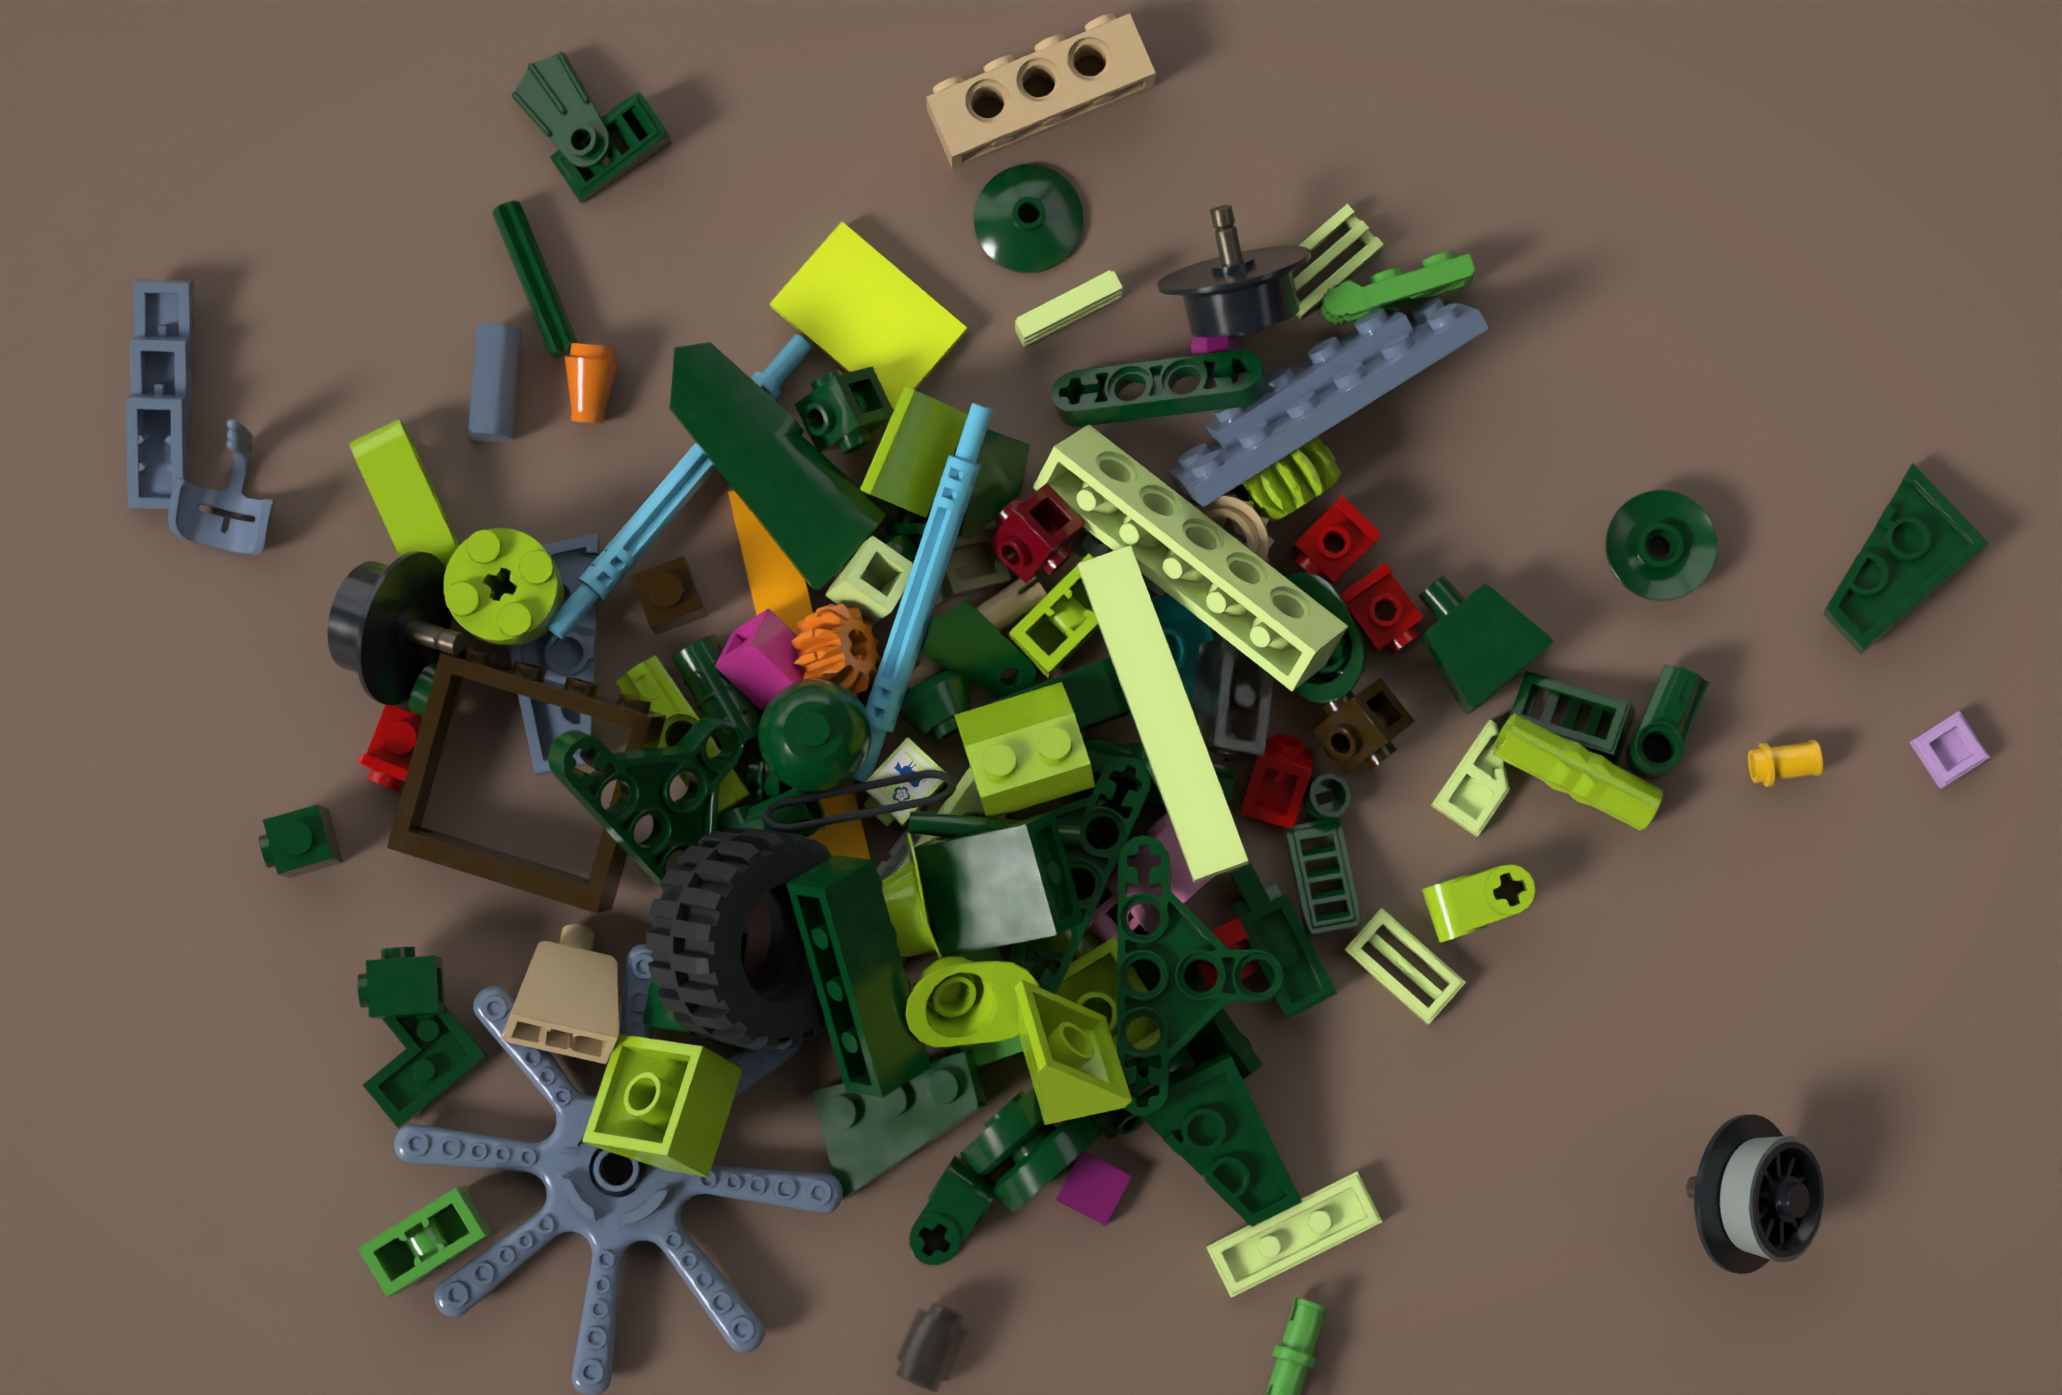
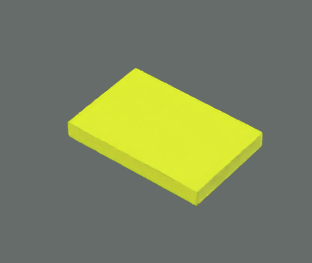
M843 222L836 227L769 303L774 311L847 373L873 366L893 410L896 407L904 385L917 390L967 332V327Z

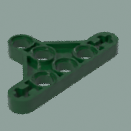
M707 716L697 721L676 746L612 753L597 738L582 731L570 730L562 733L554 740L550 747L548 761L555 777L663 891L664 888L660 886V883L666 874V863L670 855L678 850H683L684 852L691 845L699 846L698 842L702 837L717 831L719 784L738 763L743 754L745 744L744 735L739 727L719 717ZM722 729L725 735L724 747L717 756L709 758L706 752L707 741L715 731ZM581 749L579 754L581 759L589 767L595 769L589 774L575 768L577 762L573 755L576 750ZM686 772L689 776L688 790L680 799L673 801L670 796L671 783L680 773ZM618 780L621 785L620 797L612 807L604 809L601 804L602 791L609 782ZM650 815L653 819L652 832L644 842L636 843L633 834L634 828L642 817Z
M1122 756L1110 761L1103 769L1091 796L1049 811H1054L1057 823L1081 825L1079 848L1064 847L1070 871L1077 869L1085 870L1095 880V889L1092 895L1085 900L1079 901L1084 921L1070 928L1072 937L1066 949L1061 952L1047 951L1041 946L1038 939L1016 943L1019 952L1014 963L1027 969L1031 975L1036 962L1025 960L1030 950L1044 961L1061 964L1056 974L1046 967L1040 981L1042 988L1056 995L1114 872L1120 851L1128 841L1149 796L1151 776L1143 762L1137 758ZM1127 769H1132L1136 772L1135 782L1142 786L1139 792L1129 790L1121 804L1122 810L1132 811L1129 818L1124 819L1122 815L1113 809L1096 806L1101 797L1111 804L1117 785L1110 780L1113 773L1122 776ZM979 811L963 814L964 816L986 817L985 813ZM1101 818L1112 821L1119 832L1117 842L1112 847L1103 850L1091 846L1085 834L1089 824Z
M1139 836L1125 843L1118 859L1117 1054L1127 1086L1136 1085L1139 1080V1066L1126 1068L1127 1056L1143 1060L1161 1056V1067L1159 1069L1148 1066L1149 1083L1159 1086V1096L1150 1097L1148 1107L1143 1108L1139 1107L1137 1098L1131 1096L1132 1101L1124 1108L1133 1115L1147 1117L1160 1112L1168 1102L1170 1094V1062L1230 1003H1262L1276 997L1283 987L1284 972L1277 958L1269 952L1261 950H1229L1171 892V861L1164 845L1154 837ZM1149 847L1151 855L1161 860L1160 867H1153L1149 872V886L1154 888L1162 885V895L1160 897L1144 892L1127 897V887L1129 885L1140 888L1139 871L1137 868L1129 867V859L1139 857L1140 848ZM1148 903L1159 910L1161 917L1160 925L1155 932L1149 935H1138L1129 927V913L1136 905ZM1198 960L1212 963L1217 969L1218 974L1214 987L1203 993L1194 992L1189 989L1184 977L1188 966ZM1256 960L1265 961L1270 964L1275 973L1273 985L1262 993L1249 991L1242 982L1243 969L1247 964ZM1137 961H1152L1160 970V981L1156 988L1150 992H1137L1132 989L1128 982L1129 969ZM1140 1017L1152 1018L1160 1029L1158 1042L1147 1050L1134 1048L1128 1040V1027L1132 1021Z

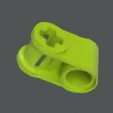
M1511 864L1497 866L1473 875L1465 874L1421 890L1439 942L1441 943L1488 927L1487 924L1526 910L1533 902L1535 884L1531 875L1525 869ZM1506 874L1509 881H1519L1522 891L1514 894L1515 904L1509 906L1506 899H1496L1493 889L1501 886L1500 876Z

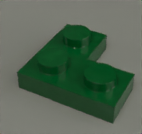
M446 1004V1014L382 1019L406 1049L362 1086L398 1129L405 1126L488 1057L486 1052Z

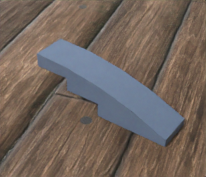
M138 279L133 282L134 337L130 339L131 395L126 397L128 508L169 509L175 478L178 477L188 481L193 394L194 281Z

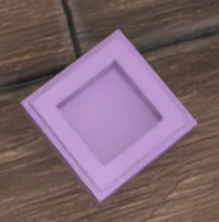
M1960 711L1950 715L1909 742L1939 789L1947 786L1990 758Z

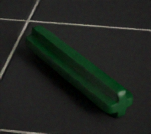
M517 200L501 204L493 209L492 214L548 351L553 357L569 354L571 343L578 342L524 210Z

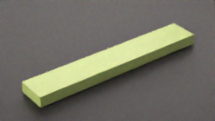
M1131 545L1078 563V571L1193 882L1196 883L1248 864L1246 852Z

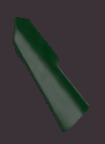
M711 342L674 348L670 411L757 518L813 590L821 589L882 522L887 512L865 492L861 491L851 479L802 436L804 430L798 421Z

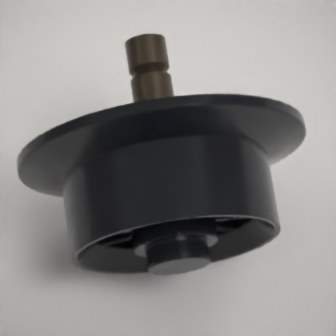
M1223 205L1210 209L1213 227L1216 228L1215 237L1220 257L1181 268L1166 275L1157 283L1159 292L1183 296L1191 335L1196 337H1220L1227 335L1240 337L1262 331L1264 327L1285 321L1300 311L1292 271L1307 263L1311 259L1310 249L1302 246H1277L1241 251L1237 228L1233 225L1235 219L1232 205Z
M423 551L409 552L397 558L390 565L376 561L364 562L348 574L334 598L327 632L331 656L339 667L358 673L364 691L371 699L378 703L398 705L409 700L417 678L428 663L438 662L440 653H443V651L459 655L464 649L465 635L450 630L452 614L446 605L444 595L446 568L441 560L433 554Z

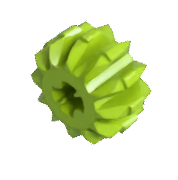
M1319 436L1242 484L1249 494L1247 496L1250 501L1254 500L1255 510L1259 509L1264 518L1276 521L1307 504L1332 487L1338 481L1341 471L1336 465V458L1328 445L1324 446Z

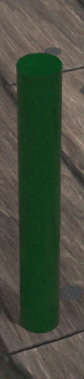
M911 811L909 833L956 837L1017 824L1024 820ZM1057 823L1063 846L1079 848L1081 825Z

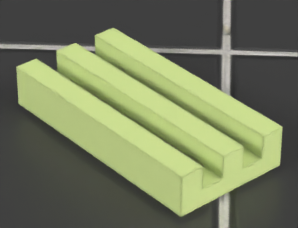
M1348 204L1299 245L1310 249V252H1312L1342 225L1346 224L1350 231L1293 279L1296 293L1355 241L1359 239L1365 247L1302 301L1298 299L1300 311L1296 315L1299 319L1304 317L1324 299L1323 295L1327 293L1328 288L1332 289L1333 285L1338 287L1340 283H1343L1383 248L1384 244L1382 241L1369 232V227L1363 220L1360 221L1354 215L1355 211Z
M1109 270L1017 317L1015 332L1022 346L1026 348L1122 299L1123 287L1116 273Z
M1383 908L1376 912L1373 918L1343 950L1427 1025L1433 1021L1466 983ZM1381 925L1385 927L1444 979L1448 986L1443 991L1437 988L1375 933ZM1368 942L1433 999L1434 1002L1429 1007L1424 1005L1361 949L1363 945Z

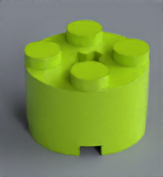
M494 528L476 531L455 550L445 570L444 595L446 605L451 614L476 639L494 647L513 648L540 638L549 631L547 625L563 606L565 592L562 577L553 558L534 538L514 529ZM507 576H510V581L516 587V591L513 595L504 593L500 601H498V595L492 590L496 582H504Z

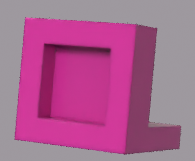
M769 608L731 632L715 665L725 677L760 709H765L770 700L780 690L794 682L803 680L804 674L801 666L794 664L798 659V651L793 647L791 640L796 638L797 635Z

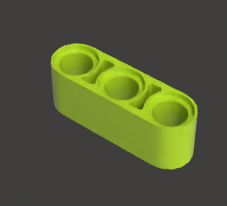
M401 419L349 441L354 458L399 557L409 552L423 551L436 556L446 568L451 556L460 545Z

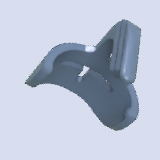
M230 419L227 421L229 428L227 437L229 440L226 445L233 452V467L228 489L216 491L176 477L170 497L168 525L171 532L178 538L230 552L258 556L264 548L275 500L268 498L263 500L251 499L243 494L251 462V451L253 448L251 441L253 435L238 420ZM205 505L228 512L252 516L256 519L254 522H246L231 518L228 531L223 533L226 518L201 511L199 506Z

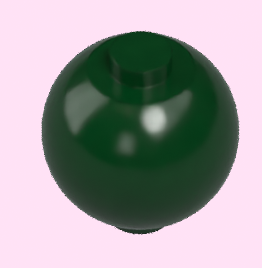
M806 679L786 686L770 700L760 720L758 740L766 765L779 780L799 790L822 792L845 784L859 772L870 751L872 729L866 709L850 690L833 681Z

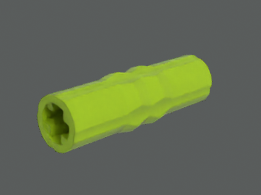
M1516 713L1511 715L1502 727L1493 748L1494 756L1537 777L1552 789L1568 793L1577 802L1593 806L1640 831L1649 825L1662 800L1663 790L1614 765L1603 755L1586 750L1578 742L1564 739Z

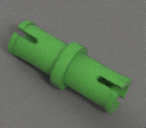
M1294 1297L1292 1302L1294 1304L1281 1346H1274L1272 1356L1277 1359L1266 1395H1301L1308 1369H1315L1318 1358L1313 1357V1353L1325 1314H1327L1329 1309L1328 1307Z

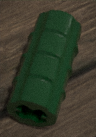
M710 635L676 653L673 656V661L684 679V685L688 686L698 705L697 709L701 710L704 717H719L739 727L744 735V748L758 741L761 718L756 710L757 706L753 705L752 701L715 667L723 648L716 635ZM721 729L713 734L723 749L725 735Z

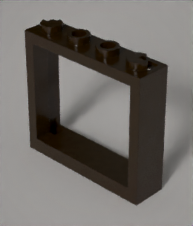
M464 646L463 651L459 655L440 653L387 848L596 914L612 910L628 854L604 828L589 879L421 827L462 677L631 728L625 751L658 748L666 715L650 711L652 702L640 699L639 696L619 693L618 700L597 695L599 685L586 680L566 677L565 684L545 679L547 669L540 666L514 661L513 667L508 668L492 663L495 654L484 649L478 650ZM618 780L616 781L609 807H612L620 797L621 785Z

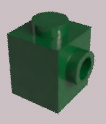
M316 804L263 820L266 834L259 836L261 853L268 868L275 867L278 875L291 878L343 863L329 809Z
M415 947L381 949V959L366 960V973L358 975L360 1007H368L369 1018L375 1019L446 1014L442 957L435 955L415 957Z

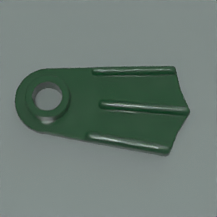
M559 52L548 59L529 63L521 83L511 95L512 98L572 164L581 168H590L598 165L609 152L611 145L610 133L566 54ZM585 133H590V144L587 148L579 150L578 141L580 137Z
M964 600L963 603L947 612L932 617L928 633L920 647L922 654L952 671L963 674L968 681L999 698L1033 686L1036 671L1032 661L968 600ZM1008 668L1018 669V672L1011 678L1000 677L1001 673Z

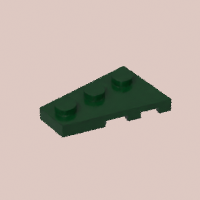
M1912 463L1861 551L1856 556L1826 606L1823 615L1861 655L1986 550L1989 543Z
M1228 1050L1171 1078L1169 1099L1165 1107L1153 1116H1139L1163 1138L1164 1142L1178 1156L1180 1155L1203 1177L1204 1181L1251 1227L1302 1202ZM1154 1086L1134 1096L1138 1100L1139 1107H1148L1149 1098L1159 1096V1086Z

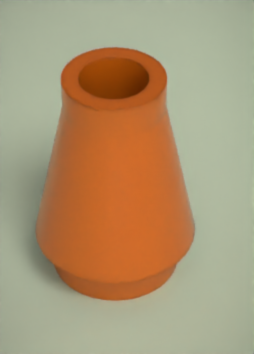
M571 343L570 357L564 356L571 403V421L604 424L606 406L620 361H614L615 347Z

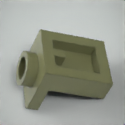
M995 528L981 530L969 540L956 539L934 607L943 605L954 597L1002 586L1011 580L1007 566L987 545L996 533Z

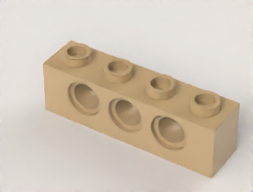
M1114 13L1102 15L1085 25L1086 31L1068 39L1065 38L1064 34L1051 36L1034 46V53L1015 60L1013 55H1006L985 65L983 68L985 73L968 80H964L963 76H955L933 87L934 94L926 96L927 111L952 170L1154 87L1156 72L1131 14L1129 13L1119 18H1116ZM1090 55L1099 58L1105 68L1098 75L1084 76L1074 67L1075 62L1083 56ZM1042 76L1052 82L1054 89L1047 96L1033 97L1025 91L1023 86L1028 79ZM983 97H993L1001 102L1003 110L993 118H983L974 112L973 105Z

